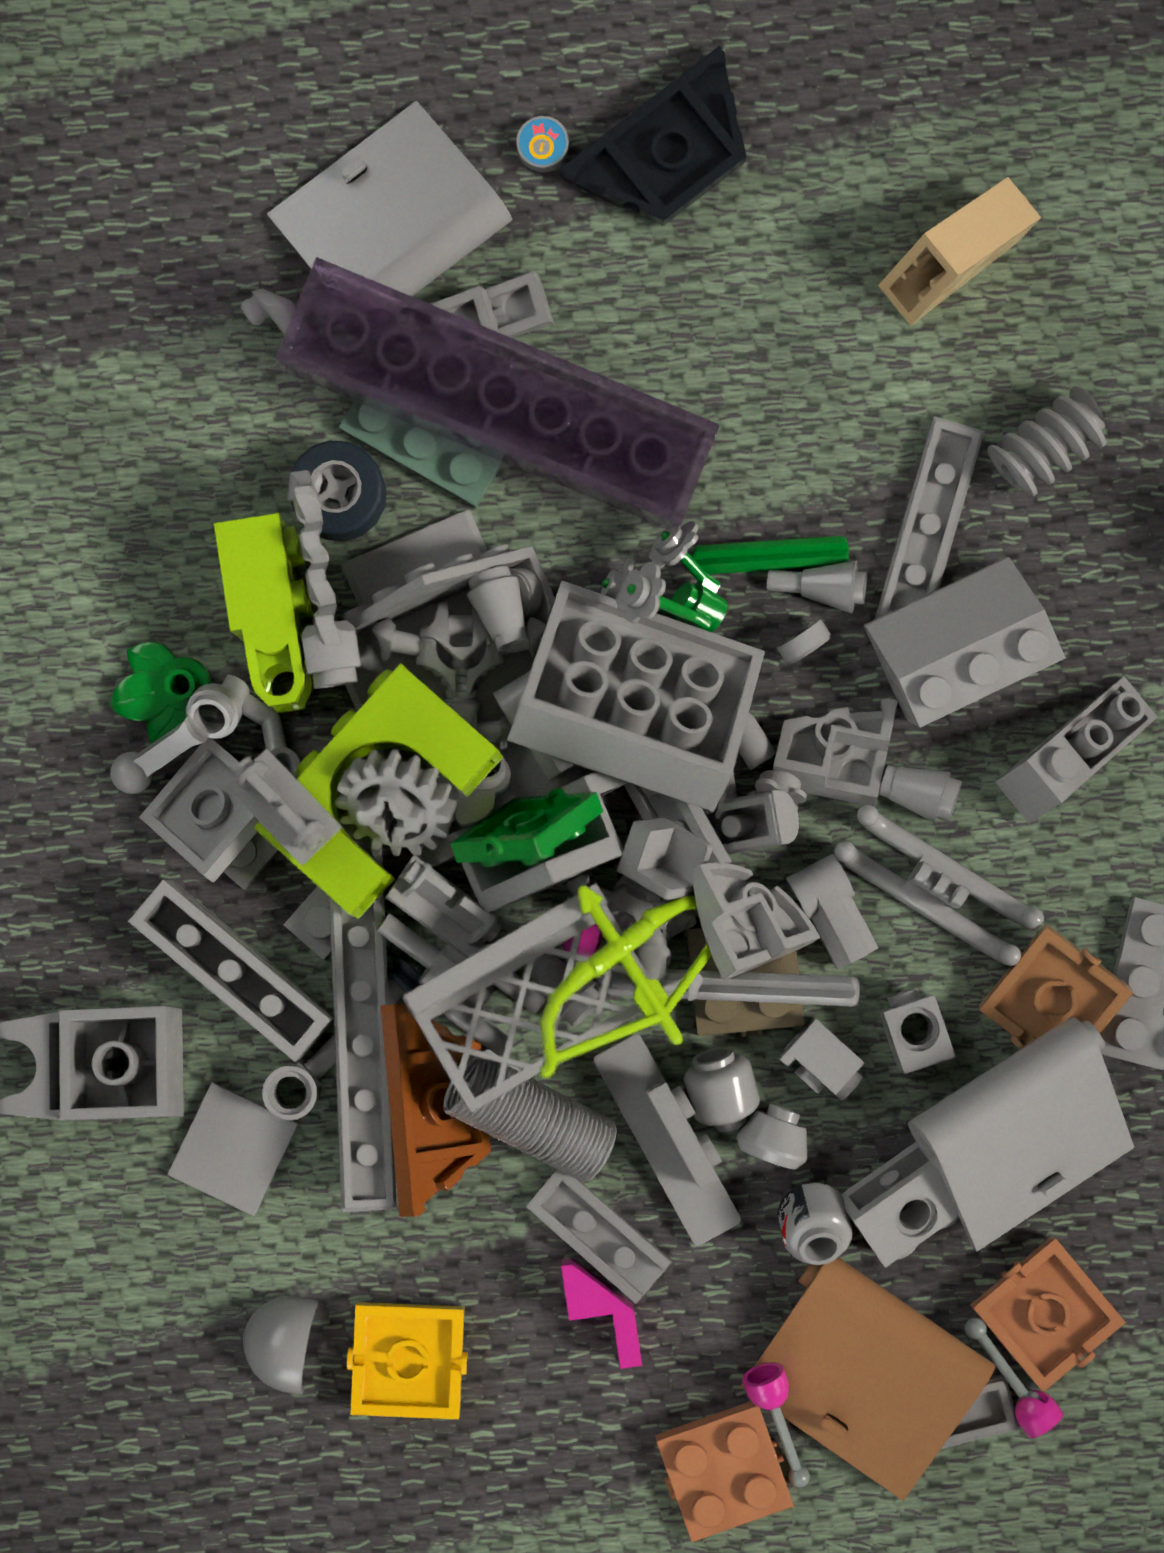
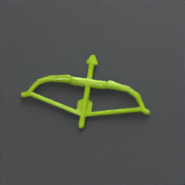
M586 886L579 887L578 897L581 913L586 914L589 912L608 944L589 957L586 962L578 961L564 981L551 993L540 1020L545 1060L539 1071L541 1077L549 1078L552 1076L559 1062L659 1023L671 1043L674 1045L682 1043V1034L670 1013L712 955L708 944L703 948L669 997L658 979H646L632 957L631 952L649 940L655 930L674 916L685 910L697 909L695 895L675 898L665 904L647 909L643 912L639 921H636L635 924H632L626 931L618 935L600 906L603 898ZM620 962L636 986L633 1000L644 1017L556 1051L554 1022L561 1005L590 980L602 976Z

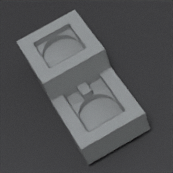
M535 271L487 289L477 286L432 303L444 346L449 355L470 351L554 324L540 276Z

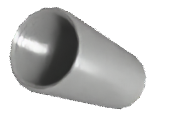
M469 1055L463 1078L475 1098L495 1086L501 1063ZM507 1066L503 1081L518 1073V1071ZM532 1078L471 1114L452 1081L449 1083L444 1098V1111L447 1114L464 1121L475 1129L478 1128L489 1136L492 1135L499 1141L501 1140L503 1143H507L513 1148L515 1147L517 1150L525 1152L527 1155L530 1154L533 1158L536 1157L538 1161L541 1160L543 1163L552 1166L554 1169L557 1168L559 1171L580 1180L582 1183L593 1179L605 1165L615 1143L617 1131L614 1120Z

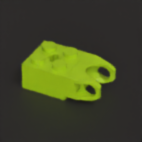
M279 513L214 523L230 631L244 642L253 689L268 707H273L279 714L305 710L313 693L314 682L313 676H307L301 634L306 628L305 619L313 618L314 611L307 587H305L303 579H298L297 567L306 566V560L303 559L301 554L299 535L296 534L295 527H289ZM292 672L294 674L292 689L285 695L274 696L272 690L274 678L280 673Z

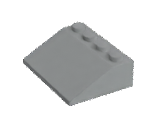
M561 581L507 740L714 812L733 773L765 651L657 613L651 619L640 618L638 622L630 623L625 619V612L617 607V599Z

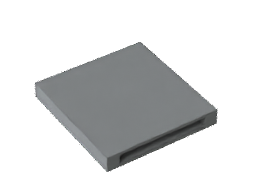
M211 1082L167 1175L255 1216L299 1123L294 1120L279 1119L272 1115L265 1106Z

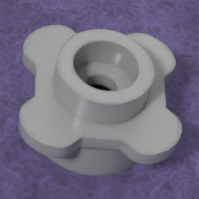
M779 770L762 772L759 779L756 780V790L748 792V795L773 790L785 791L793 799L797 811L798 803H804L807 797L806 793L801 790V782L797 777Z

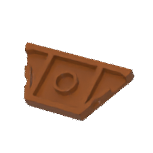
M402 1004L380 1005L399 1217H417L426 1211L424 1204L438 1191H448L462 1178L464 1171L468 1167L476 1166L491 1152L490 1136L444 1111V1098L451 1080L416 1019L407 1012L408 1007ZM431 1020L442 1041L465 1046L466 1036H455L449 1031L448 1027ZM472 1041L471 1049L482 1051L481 1044ZM447 1049L458 1068L463 1053Z

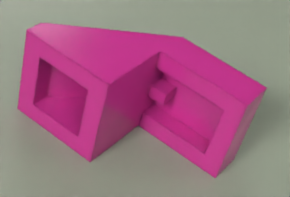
M573 1258L562 1259L561 1269L569 1321L612 1314L620 1369L642 1366L633 1303Z

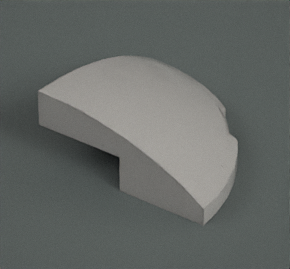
M718 862L700 864L692 870L694 893L701 926L714 962L723 980L765 965L821 938L807 915L782 889L776 886L770 891L760 883H748L745 881L753 875L752 870L729 863L718 864Z

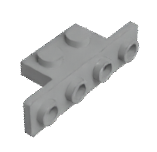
M633 1034L597 1054L593 1059L594 1064L693 1244L700 1246L738 1225L741 1222V1217L713 1168L722 1162L707 1133L698 1138L695 1136L687 1121L688 1118L696 1114L681 1086L670 1090L641 1036Z

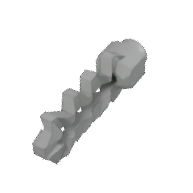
M304 470L290 472L287 502L293 501L296 518L304 524V528L300 530L299 534L300 548L303 559L311 564L306 571L307 591L310 601L318 606V611L313 614V625L306 626L302 632L301 643L307 676H313L314 688L321 689L358 682L356 669L360 668L361 663L355 627L346 620L334 622L335 610L337 608L336 598L325 575L329 555L319 539L323 525L321 504L318 501V493L309 471Z

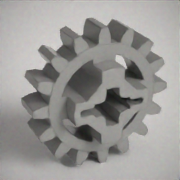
M374 750L370 752L367 761L357 757L353 760L350 769L345 770L337 787L339 794L335 800V806L345 809L340 819L342 824H355L357 826L353 835L356 839L364 838L365 836L373 839L372 849L377 851L385 844L390 846L394 856H399L402 847H408L413 855L419 856L424 845L432 850L436 849L441 837L446 838L454 819L452 815L456 808V801L448 798L452 788L450 783H436L435 780L439 770L434 767L423 771L419 768L420 758L417 756L411 758L409 763L401 761V756L397 750H392L389 759L384 760Z

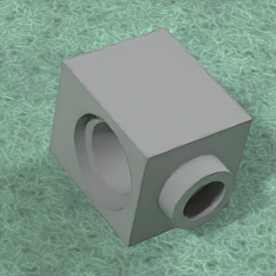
M916 987L887 997L890 1007L878 1010L899 1072L907 1074L956 1057L935 995L925 994L920 996ZM912 1013L921 1014L928 1026L925 1037L917 1043H908L901 1034L903 1020Z

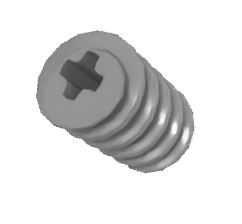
M1075 385L1070 389L1069 398L1067 396H1059L1052 402V410L1047 408L1039 410L1035 414V423L1028 420L1018 426V435L1009 432L1001 438V448L996 445H990L987 448L988 456L1000 475L1015 489L1021 488L1028 495L1034 497L1038 492L1033 478L1038 476L1045 483L1051 485L1055 478L1050 466L1055 464L1068 473L1072 469L1068 453L1072 451L1084 461L1090 456L1085 441L1089 439L1099 448H1103L1107 444L1102 431L1105 428V419L1091 395L1081 386Z

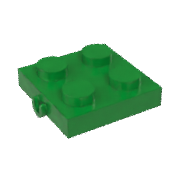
M554 788L545 796L513 798L450 844L457 863L481 862L483 867H492L508 860H522L524 865H534L553 857L555 854L554 848L562 842L582 835L586 831L585 825L603 813V809L597 792L566 794L561 788Z

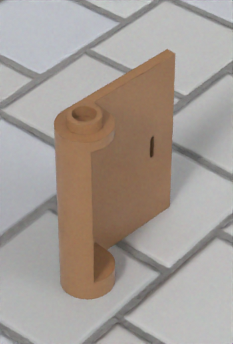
M837 1257L834 1261L822 1265L809 1264L798 1280L806 1289L755 1366L768 1362L782 1364L789 1381L788 1397L780 1406L784 1418L904 1501L979 1397L992 1376L996 1365L841 1258Z

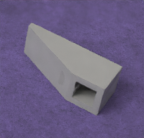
M1123 676L1016 763L995 783L1025 820L1031 823L1067 799L1158 716L1125 676Z

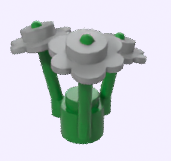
M694 521L686 523L681 528L677 525H672L660 533L655 539L654 548L649 554L652 562L644 564L640 571L633 570L634 560L628 558L621 569L618 571L612 569L602 582L601 594L617 599V607L625 612V619L630 623H636L640 618L651 619L659 611L677 621L713 632L721 624L727 611V601L716 593L720 587V581L708 575L687 552V549L698 540L696 533L699 526ZM680 561L697 580V583L693 585L688 582L684 583L675 592L672 600L662 596L666 588V582L660 578V569L665 565L672 566Z

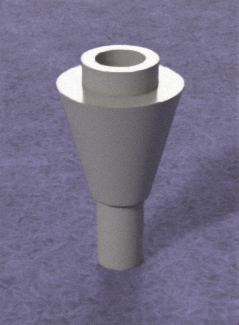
M857 561L805 569L803 572L769 570L767 591L801 593L802 597L852 614L854 603L864 604L867 573L857 571Z

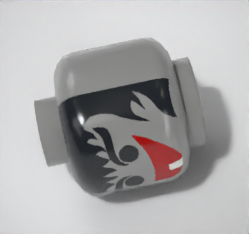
M802 1184L790 1190L781 1199L777 1210L778 1222L784 1247L791 1257L804 1263L822 1265L834 1261L849 1247L853 1236L852 1224L849 1215L845 1211L844 1199L837 1189L827 1184Z

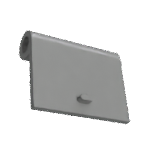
M417 100L267 213L275 226L327 288L335 301L327 308L346 333L355 328L360 335L364 334L512 221L508 209L494 189Z
M1074 1017L1068 1018L908 1122L909 1129L919 1148L927 1159L941 1172L969 1242L976 1251L996 1240L1135 1148L1100 1051L1105 1048L1104 1041L1094 1025L1087 1020L1081 1023Z

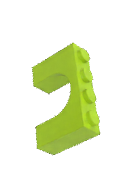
M399 664L393 672L390 669L383 671L370 685L367 693L371 697L357 712L353 709L346 712L332 728L331 734L334 738L320 753L314 750L308 754L295 770L294 774L298 777L297 780L342 828L302 866L260 821L253 827L349 915L358 919L395 878L355 843L340 821L339 808L335 806V800L339 794L337 787L345 770L350 769L353 760L357 757L362 759L374 750L401 749L419 755L438 769L446 779L468 797L503 758V755L495 746L402 664Z

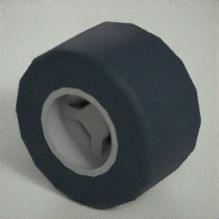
M329 440L311 446L298 457L291 472L307 470L311 474L318 493V501L321 504L323 525L320 537L326 540L348 541L363 536L377 524L385 509L387 489L378 464L366 450L348 441ZM290 501L293 511L295 512L293 501Z

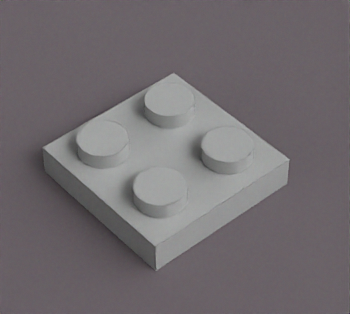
M208 738L205 743H202L139 818L204 877L214 883L256 834L257 830L253 827L259 820L227 788L237 777L233 771L240 762L216 741Z

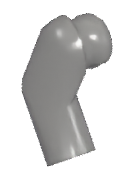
M263 288L252 291L253 296L244 300L241 304L242 312L252 325H260L270 317L295 350L300 349L316 336L295 304L278 294Z

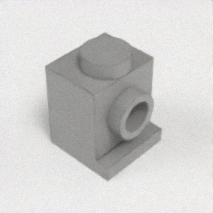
M813 1017L777 1055V1058L786 1066H789L794 1060L801 1064L794 1073L817 1094L826 1087L841 1101L856 1088L863 1078L857 1071L865 1062Z

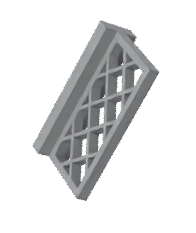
M596 883L589 887V889L603 898L600 906L618 935H620L622 931L606 905L608 902ZM578 894L403 997L406 1006L419 1024L470 1114L537 1075L545 1062L544 1054L543 1058L533 1064L509 1059L517 1027L541 1033L540 1025L519 1020L526 990L529 989L551 995L555 990L554 988L529 982L534 960L545 953L568 959L563 982L572 970L574 961L586 962L589 957L576 953L582 931L596 923L589 912L586 914L581 913ZM573 937L570 952L555 948ZM632 951L631 955L646 979H650L636 954ZM616 964L604 973L598 1000L577 994H572L567 999L596 1007L589 1031L578 1036L557 1030L563 1004L561 1005L554 1022V1039L558 1037L570 1042L556 1051L610 1031L641 1013L636 1003L626 1008L604 1002L612 971L628 975L623 966ZM526 965L522 980L507 976ZM497 981L520 987L512 1018L481 1010L486 988ZM478 993L475 1008L459 1005ZM450 1009L473 1015L465 1046L442 1041L431 1020ZM602 1009L617 1012V1014L599 1024ZM479 1017L510 1025L503 1056L471 1049ZM447 1049L463 1053L459 1069ZM469 1055L501 1063L495 1086L476 1098L463 1078ZM507 1065L523 1069L503 1081Z

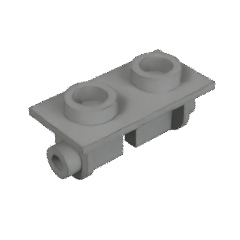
M267 748L254 761L251 757H247L235 767L233 772L237 777L227 788L302 866L342 828Z
M415 855L410 858L385 897L467 958L478 953L486 940L491 942L502 927V924L498 922L499 918L495 912H485L476 900L435 871L428 862H423Z

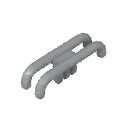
M864 805L859 808L857 819L866 830L918 863L908 879L905 880L859 851L851 842L842 841L834 849V855L841 864L988 957L1007 966L1016 965L1020 961L1021 952L1017 946L996 937L953 909L960 908L968 895H971L1009 920L1028 929H1037L1043 924L1044 916L1039 909L1030 907L895 824L880 814L874 806Z

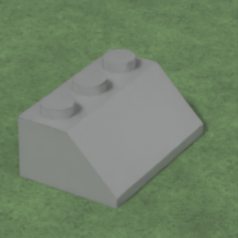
M1005 557L864 625L906 720L919 728L1066 658L1045 609L1010 557Z

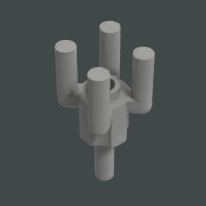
M388 914L376 930L426 967V970L419 979L421 985L468 959L448 943L438 950L391 914ZM515 972L507 975L508 977L523 979ZM499 981L486 988L482 1007L492 996L496 987L515 1001H517L520 987ZM527 989L522 1006L535 1014L543 1005L547 996L541 992ZM478 993L459 1005L475 1008ZM451 1009L444 1012L451 1022L468 1033L473 1015ZM479 1017L473 1038L496 1055L503 1056L508 1034L490 1020Z

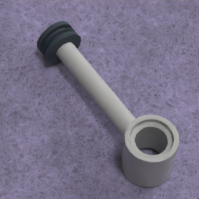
M400 955L396 957L399 963L397 965L392 963L394 965L393 969L387 966V974L391 977L388 980V1004H396L406 993L408 994L421 986L419 979L422 976V969L415 962H407ZM334 1035L305 1064L299 1061L297 1064L282 1066L274 1070L267 1077L263 1085L262 1097L266 1108L272 1115L282 1120H296L313 1110L320 1097L322 1082L319 1079L336 1063ZM288 1076L296 1077L305 1085L306 1098L300 1106L290 1107L283 1104L279 1099L277 1090L283 1078Z

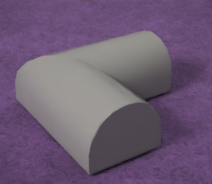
M732 773L714 812L702 808L728 855L789 844L795 840L798 834L799 817L797 808L787 792L773 790L738 798L734 773Z

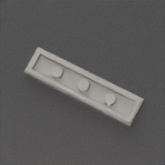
M935 416L932 418L874 619L939 589L985 431Z

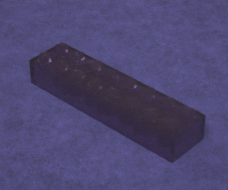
M318 257L315 258L275 362V368L666 529L672 525L680 526L682 524L720 424Z

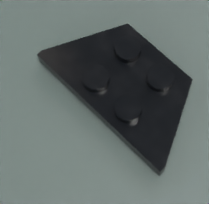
M720 46L715 48L560 168L561 177L570 184L664 226L745 163L746 152L742 133L738 127L737 109L733 92L730 89L726 70V57L723 49Z

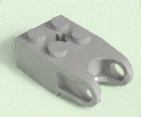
M169 1006L59 1010V1012L0 1022V1039L23 1043L32 1051L36 1060V1073L33 1081L24 1091L0 1099V1114L67 1121L184 1117L182 1009ZM126 1052V1057L129 1058V1068L124 1074V1072L116 1071L115 1061L123 1059Z

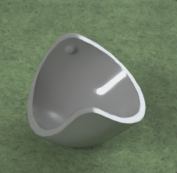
M291 1296L275 1298L261 1305L250 1317L243 1334V1349L250 1368L264 1384L281 1392L303 1394L304 1360L318 1300Z

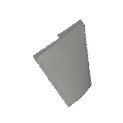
M890 698L881 700L880 706L882 711L850 713L848 707L831 710L826 716L820 718L802 716L784 720L773 770L784 771L797 777L801 782V790L805 793L876 807L898 700Z

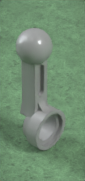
M210 683L199 687L187 703V717L181 724L141 752H126L114 760L110 776L115 787L127 794L140 793L150 785L154 772L190 747L205 743L208 738L218 739L231 734L242 717V705L238 696L230 688L221 684ZM204 704L216 706L222 711L225 722L222 724L207 722L201 716L199 706Z

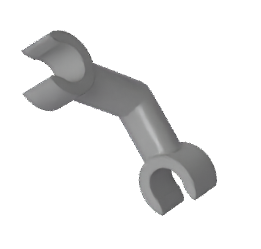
M228 674L222 685L230 688L238 696L242 705V715L261 726L265 748L295 777L294 773L300 764V760L294 751L287 748L280 714L250 695V689L243 680Z

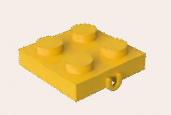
M357 1302L355 1305L354 1347H349L347 1354V1370H352L350 1415L459 1419L462 1375H467L468 1352H463L465 1306Z

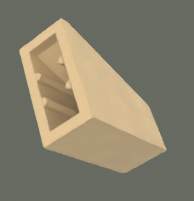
M1007 177L925 232L878 286L909 325L912 326L1019 242L1041 217L1031 206L1028 199Z

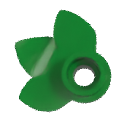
M145 642L127 649V659L134 674L124 678L116 686L111 697L110 706L113 711L126 719L135 721L147 720L149 741L152 744L186 719V706L189 699L199 687L210 684L211 678L208 670L200 661L191 657L177 658L164 644ZM180 674L186 676L189 680V690L185 694L181 693L176 687V679Z

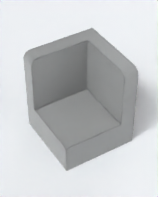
M665 817L633 822L617 871L664 899L670 900L695 895L692 870L700 864L708 863L713 846L711 843Z

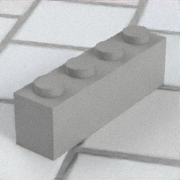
M162 880L128 921L294 1062L306 1055L334 1021V1015L173 880Z

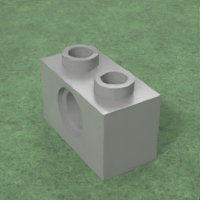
M916 1142L841 1194L844 1199L845 1211L885 1268L896 1260L907 1257L916 1249L917 1245L940 1229L953 1225L959 1219L941 1172L927 1159ZM914 1200L908 1208L901 1210L905 1204Z

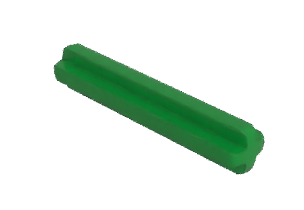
M844 536L707 544L693 547L692 557L708 575L803 569L848 562L849 545L847 538Z

